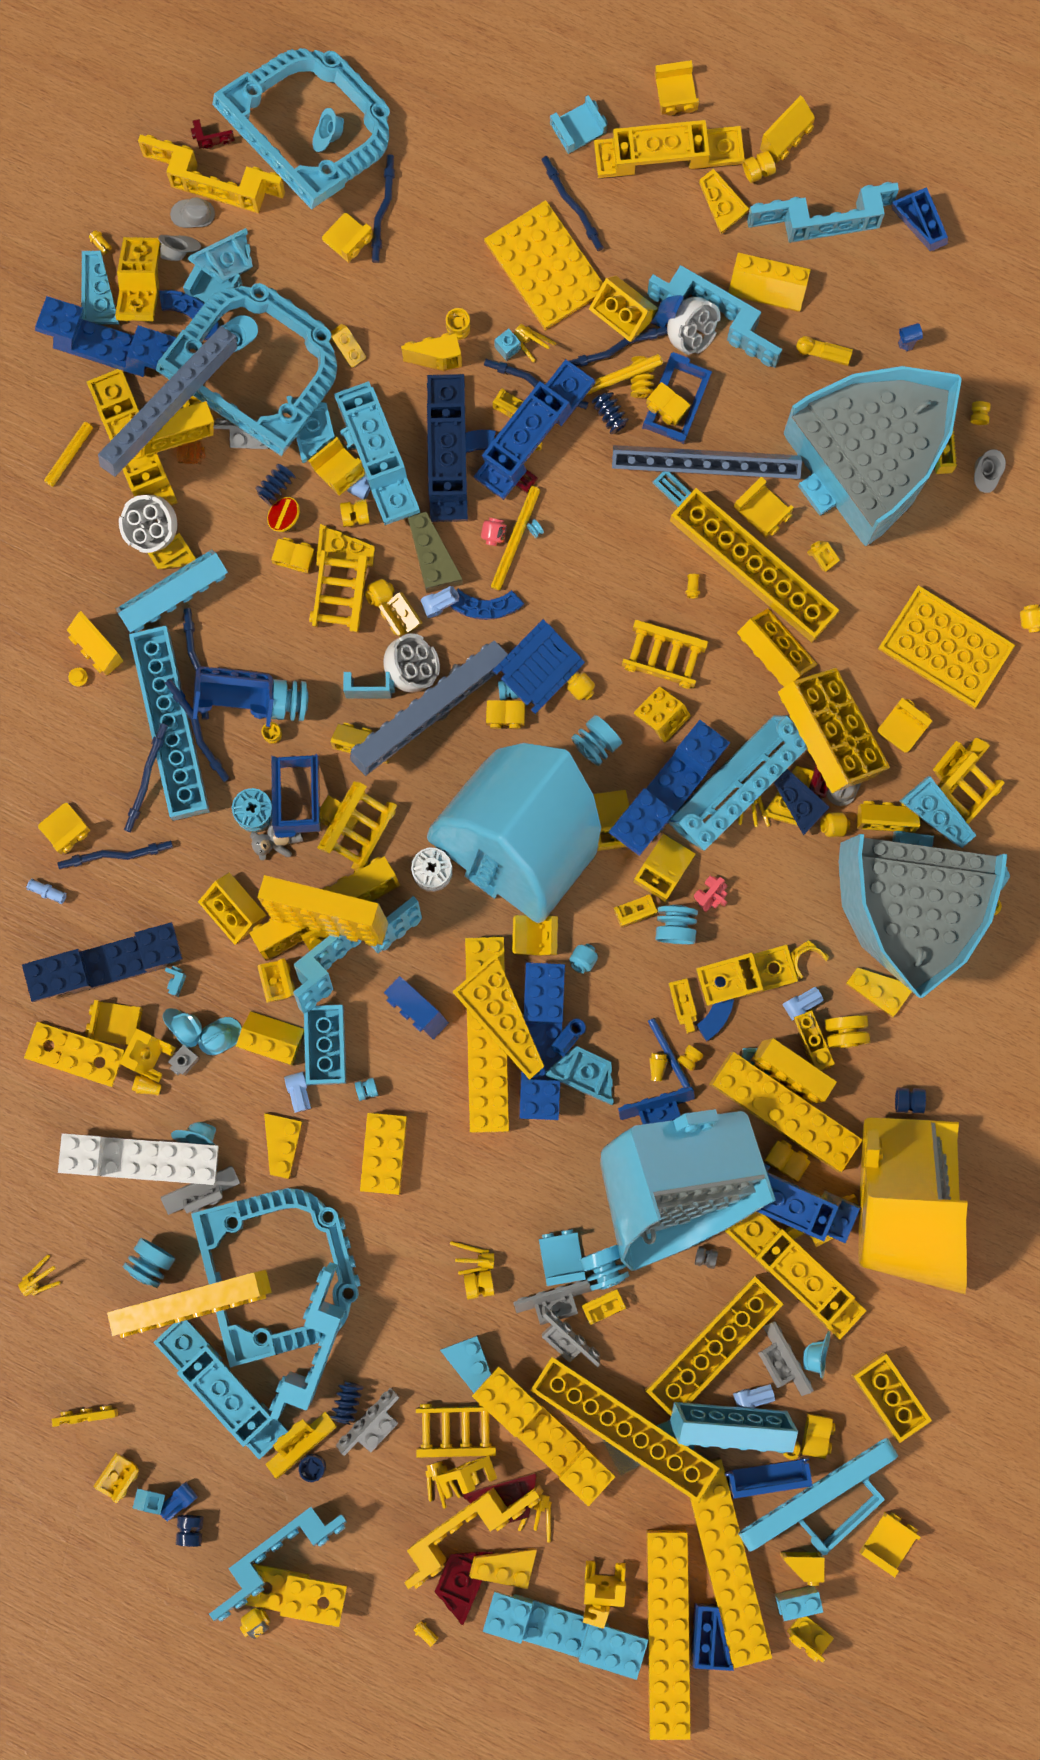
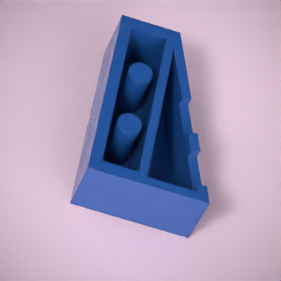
M927 187L892 202V210L929 251L948 244V236Z
M400 976L384 992L388 997L386 1001L393 1008L398 1006L401 1009L399 1013L406 1020L409 1018L413 1020L414 1023L412 1025L419 1032L423 1030L433 1040L449 1024L436 1008Z
M694 1603L690 1664L695 1669L734 1671L719 1608L715 1604Z

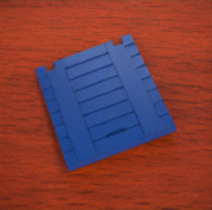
M542 619L493 671L496 675L502 671L505 675L501 680L526 705L532 702L535 706L531 710L536 714L585 662Z

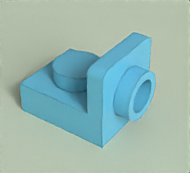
M172 966L171 969H165V972L175 975L174 979H170L167 989H169V994L179 997L186 975L182 973V969Z

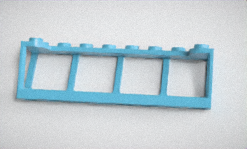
M773 715L680 807L668 822L680 836L705 851L807 749L793 721L788 716ZM782 741L785 742L771 757H768ZM762 761H765L744 784L741 783ZM735 788H739L717 811L714 810ZM709 814H712V816L704 823L703 820Z

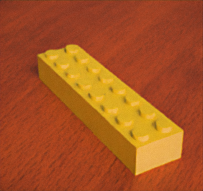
M384 856L373 859L370 865L357 868L354 874L348 877L344 876L337 880V883L333 886H326L322 890L372 902L399 887L400 884ZM270 918L269 922L264 925L259 924L255 926L249 934L261 955L268 961L302 942L301 934L307 932L309 927L302 926V928L292 926L290 922L278 923Z
M735 1052L729 1053L709 1083L710 1086L836 1172L844 1170L862 1142V1139Z
M262 1270L111 1311L107 1315L112 1335L120 1334V1338L211 1314V1312L214 1313L244 1305L248 1302L266 1299V1294L272 1293L267 1271Z
M752 1276L645 1391L671 1416L674 1402L691 1403L784 1304L755 1276Z

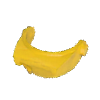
M809 940L790 953L798 979L803 978L798 969V959L802 953L815 951L825 961L829 958L827 953H823Z

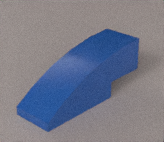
M676 295L664 299L660 303L651 323L661 328L666 327L669 319H675L684 296Z

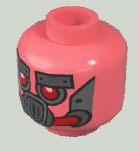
M489 517V520L483 522L481 538L486 540L485 544L497 546V543L504 542L507 526L503 524V520Z

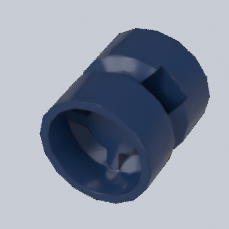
M896 1088V1112L908 1113L911 1110L912 1113L924 1114L926 1107L925 1089L914 1088L910 1091L909 1088Z
M318 1454L307 1455L299 1465L300 1477L307 1482L318 1481L326 1471L325 1460Z
M178 1515L177 1528L180 1531L176 1533V1545L187 1547L201 1546L202 1534L199 1531L203 1528V1516Z

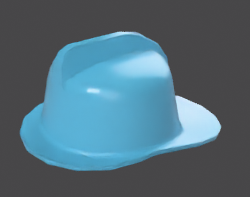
M326 108L322 112L315 130L312 145L316 152L324 151L330 142H334L342 135L344 119L337 116L332 108Z
M245 315L237 316L223 325L225 329L236 335L237 349L234 352L251 343L258 333L256 322L251 317Z
M166 1009L163 1013V1020L181 1044L190 1048L195 1047L198 1044L199 1035L202 1033L199 1019L192 1014L182 1013L177 1009Z
M224 1017L205 1026L199 1035V1048L208 1055H217L237 1044L242 1029L240 1023L231 1017Z
M195 1122L186 1131H173L171 1137L180 1143L215 1145L213 1139L216 1128L203 1122Z
M830 1331L827 1332L824 1341L811 1343L804 1351V1369L820 1373L822 1379L825 1374L826 1356L831 1336Z

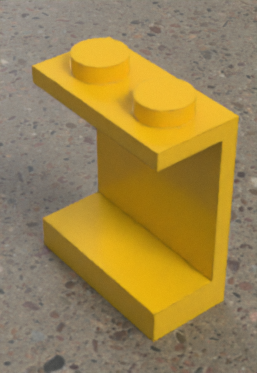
M692 60L655 66V80L661 115L671 116L679 112L691 113L698 110L699 99L696 98Z
M338 437L329 442L308 460L313 470L338 496L365 475L361 460L359 458L355 459L343 447Z
M760 477L735 502L733 508L767 538L769 535L773 536L780 529L778 526L782 522L786 523L793 516L792 511L794 507L792 505L787 507L765 486L767 481Z
M94 1000V1004H91L89 1009L91 1021L86 1026L85 1033L88 1035L87 1038L129 1045L136 1029L140 1028L143 1008Z
M884 1512L859 1553L895 1578L899 1572L897 1570L898 1566L916 1539L920 1540L921 1537L916 1534L918 1532L916 1528L910 1524L904 1526L900 1523V1517L892 1512L890 1515Z

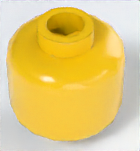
M380 579L367 586L365 596L371 605L378 607L380 604L388 603L393 598L395 591L390 582L388 583L386 580Z
M1039 604L1024 606V609L1020 611L1021 626L1023 629H1028L1029 633L1040 631Z
M584 672L575 673L567 681L568 691L577 700H582L583 698L588 700L594 694L595 683Z
M827 813L821 819V831L827 837H844L847 830L850 829V820L847 819L844 813Z

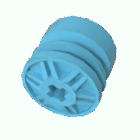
M273 679L274 700L271 719L283 720L285 713L290 712V719L294 721L295 712H298V721H304L308 709L306 681H301L299 690L297 689V681H293L291 689H287L286 680Z
M594 715L586 723L590 732L580 728L578 730L580 736L574 734L571 739L586 759L599 766L602 764L601 758L605 760L608 758L604 749L606 748L610 752H614L622 744V741L603 719Z
M245 789L238 793L233 800V817L240 827L247 832H262L269 827L272 818V802L267 794L260 789ZM251 805L256 807L254 813L249 811Z
M682 905L658 907L657 913L666 916H657V921L665 923V926L656 927L655 940L671 944H695L696 930L688 928V925L697 924L696 919L689 917L697 916L698 910Z
M140 1238L134 1247V1250L140 1255L139 1258L130 1255L128 1259L134 1265L125 1262L123 1268L136 1280L158 1288L160 1282L154 1276L164 1279L165 1276L159 1271V1268L169 1270L175 1258L152 1242Z
M618 1245L608 1247L580 1259L584 1271H594V1274L588 1277L587 1280L597 1279V1283L590 1286L591 1291L607 1289L621 1283L630 1276L628 1271L619 1274L618 1270L626 1266L624 1264L616 1265L615 1261L620 1259Z

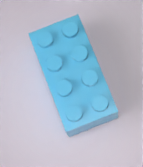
M315 1006L312 1010H307L304 1013L306 1085L346 1084L344 1006Z

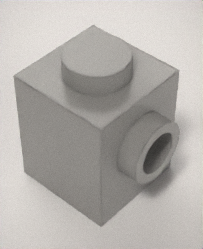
M182 1045L168 1063L172 1065L170 1069L179 1076L181 1073L185 1076L198 1062L200 1057L188 1047Z

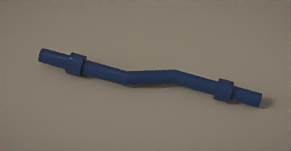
M391 154L387 155L386 168L384 169V178H386L385 197L374 217L373 239H371L373 263H379L380 249L382 248L381 220L392 200L395 169H393L394 155Z
M548 156L543 157L541 160L547 170L546 174L549 179L553 181L562 199L578 214L586 229L588 239L592 240L597 251H601L604 247L598 237L599 234L596 228L590 223L585 211L567 193L559 178L558 170L556 167H553Z
M667 327L648 329L647 332L640 333L632 342L624 338L606 351L588 356L585 354L580 355L576 359L569 360V362L575 366L580 365V367H583L590 362L609 358L628 344L646 339L654 340L658 336L668 334Z
M485 359L484 366L495 369L498 373H507L525 379L534 388L539 383L528 372L510 367L504 362L498 363ZM582 400L577 407L587 410L589 402Z
M191 608L184 609L185 623H183V629L186 632L187 654L196 671L197 668L202 666L195 653L193 635L195 624L192 622ZM209 711L201 713L202 720L209 719Z
M170 678L165 684L173 694L172 697L175 702H179L191 719L198 747L210 762L209 765L213 771L216 770L223 782H225L230 777L221 766L222 762L213 755L204 742L198 716L197 719H193V709L186 701L185 694L182 690L179 691Z
M161 723L156 737H153L151 743L153 745L144 766L141 786L134 805L128 812L129 817L124 828L127 832L131 833L136 819L140 816L141 812L139 810L148 790L151 770L160 747H163L165 741L163 739L169 726L167 724Z
M170 840L156 844V842L148 844V847L130 852L100 850L81 856L80 854L74 855L70 859L57 862L59 869L70 866H81L82 863L103 857L130 860L148 854H159V851L173 848Z

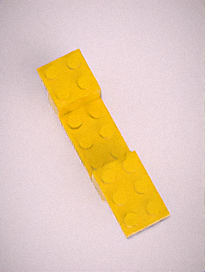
M706 120L613 129V137L611 139L594 140L598 178L634 175L635 165L688 160L689 169L737 165L742 164V161L745 160L741 126L707 129Z
M140 134L138 143L143 157L169 164L166 173L172 188L258 214L265 193L282 199L284 197L283 180L275 172L267 173L258 167L251 168L246 166L240 186L233 182H222L216 177L210 176L209 178L196 171L198 164L194 151L190 147L185 145L177 146L169 140L161 141L152 135L144 136Z
M119 369L86 381L110 441L139 412L124 373ZM138 452L122 469L134 497L156 495L165 499L171 506L178 503L157 453L141 457L140 452Z
M754 1212L724 1230L754 1260L797 1297L839 1340L866 1312L850 1292L783 1229H779L765 1215Z
M499 1366L472 1395L515 1438L517 1437L558 1475L559 1479L588 1507L615 1478V1475L586 1446Z
M538 1485L509 1507H506L493 1487L415 1542L407 1552L419 1570L404 1582L407 1588L410 1589L413 1586L415 1589L425 1583L428 1575L433 1577L445 1567L443 1564L447 1559L437 1544L447 1536L446 1533L448 1531L452 1534L463 1525L462 1521L466 1520V1522H469L477 1514H479L490 1532L494 1529L499 1531L507 1525L509 1518L516 1519L523 1514L526 1506L532 1508L542 1499L541 1495L544 1492L541 1486Z

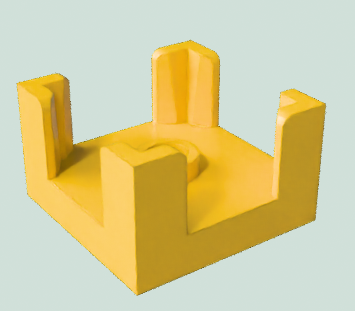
M136 1029L119 1064L159 1083L162 1073L153 1068L161 1052L172 1056L176 1047Z
M487 1456L466 1462L437 1476L445 1499L453 1497L449 1481L457 1479L463 1494L475 1490V1485L480 1483L476 1471L483 1467L489 1482L498 1479L490 1457Z
M586 1561L584 1604L624 1607L626 1563L615 1564V1576L595 1575V1561Z

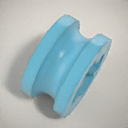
M535 519L532 520V524L528 523L526 525L535 538H538V534L544 533L542 527Z

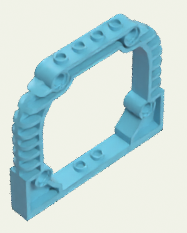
M305 48L287 50V52L280 53L251 74L246 72L214 93L212 105L311 210L344 188L347 181L376 163L387 149L389 142V126L387 122L390 113L389 107L373 91L372 87L367 85L361 79V76L349 66L348 62L334 51L323 53L314 50L311 52ZM311 71L323 81L334 82L365 114L364 124L372 135L365 143L335 163L330 160H323L319 163L318 167L299 165L294 169L281 155L280 151L271 145L267 137L261 134L249 121L250 108L258 107L262 93L287 76L297 72Z
M262 283L254 284L251 288L246 286L226 288L216 292L205 302L185 330L181 331L157 362L156 371L170 380L193 356L194 353H191L189 349L197 351L202 346L201 342L217 321L229 310L244 307L256 314L267 312L303 337L307 350L318 358V371L295 403L282 404L278 414L261 416L256 422L241 412L235 404L228 403L217 392L213 393L203 385L193 396L201 402L207 401L208 407L282 457L335 381L337 360L334 349L330 344L331 333L321 321L313 319L305 310L297 308L292 301L284 299L276 290L268 288ZM255 294H259L262 297L258 298L255 296ZM317 337H322L324 340H318ZM284 413H287V414H289L291 417H290V418H286V417L283 416V414H284Z
M288 1188L191 1213L209 1285L222 1281L220 1272H216L211 1249L218 1248L228 1232L240 1231L243 1228L244 1221L283 1209L298 1208L311 1213L315 1227L326 1233L333 1262L337 1264L338 1282L333 1288L332 1295L334 1305L346 1309L339 1330L342 1328L348 1318L351 1303L356 1301L359 1296L358 1287L361 1286L359 1276L355 1275L353 1267H356L353 1255H349L348 1248H351L349 1237L344 1236L343 1229H346L344 1218L339 1217L337 1210L326 1207L321 1200L307 1191ZM328 1211L334 1215V1219L330 1223L324 1220V1214ZM232 1217H235L238 1221V1225L234 1229L228 1225V1221ZM346 1288H351L354 1292V1296L351 1299H347L343 1295ZM226 1309L216 1312L230 1367L319 1343L324 1334L305 1326L272 1334L265 1327L252 1332L238 1324L230 1326ZM260 1332H264L267 1335L265 1343H260L257 1339Z

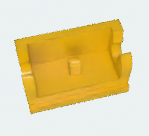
M501 388L493 401V409L511 418L523 401Z
M646 895L613 908L621 928L657 914V909L651 895Z
M617 1289L581 1305L590 1325L626 1309Z
M586 1604L583 1623L604 1629L610 1606Z

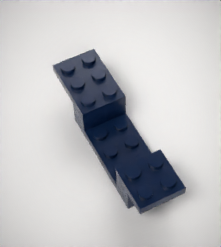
M464 374L427 375L431 522L468 521Z
M173 922L134 932L135 936L84 951L75 949L22 964L31 1002L68 992L76 994L167 968V964L183 960Z

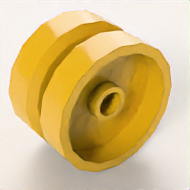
M849 1016L825 1020L827 1031L838 1032V1034L827 1037L828 1048H851L869 1044L870 1034L865 1031L857 1032V1030L869 1026L868 1016Z

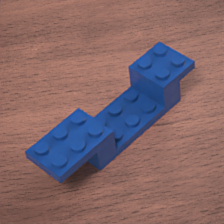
M46 296L35 326V331L53 337L54 349L144 377L147 367L156 370L157 362L176 339V337L139 325L133 336L83 320V307Z
M565 359L546 385L539 381L482 454L485 463L474 475V479L504 500L527 471L524 466L527 459L556 423L560 426L564 424L596 383L595 380Z
M699 720L679 744L673 756L647 788H644L610 829L609 833L640 856L712 769L730 742Z
M526 963L524 1020L544 1068L530 1080L521 1071L519 1119L559 1120L560 1081L544 1074L561 1059V1055L556 1054L551 1045L562 1033L565 964Z
M764 1164L776 1201L756 1212L819 1240L825 1241L828 1235L846 1243L861 1206L827 1191H824L822 1196L768 1173L770 1166Z

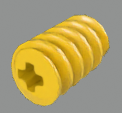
M632 357V364L645 360L647 357ZM654 368L631 378V397L646 398L654 391L649 389V387L654 386V383L649 381L654 379V375L649 374L655 371Z

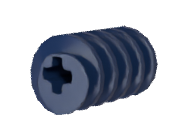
M613 392L603 393L592 400V404H595V409L599 410V416L603 417V423H607L606 428L611 429L610 434H615L626 426L625 423L629 420L628 417L622 419V416L625 414L624 411L618 412L621 405H614L618 401L617 398L610 399L614 395Z
M281 464L276 465L277 470H271L272 476H266L267 481H261L262 487L256 486L257 494L269 506H272L270 499L277 500L275 493L282 495L280 488L287 490L285 483L292 484L290 477L296 479L295 475Z
M344 1381L345 1384L338 1385L343 1392L336 1393L341 1399L334 1400V1403L339 1406L332 1408L337 1414L330 1416V1418L340 1423L352 1425L349 1421H354L355 1417L351 1414L357 1413V1409L353 1406L359 1405V1401L355 1398H360L362 1395L357 1390H363L364 1387L353 1382Z

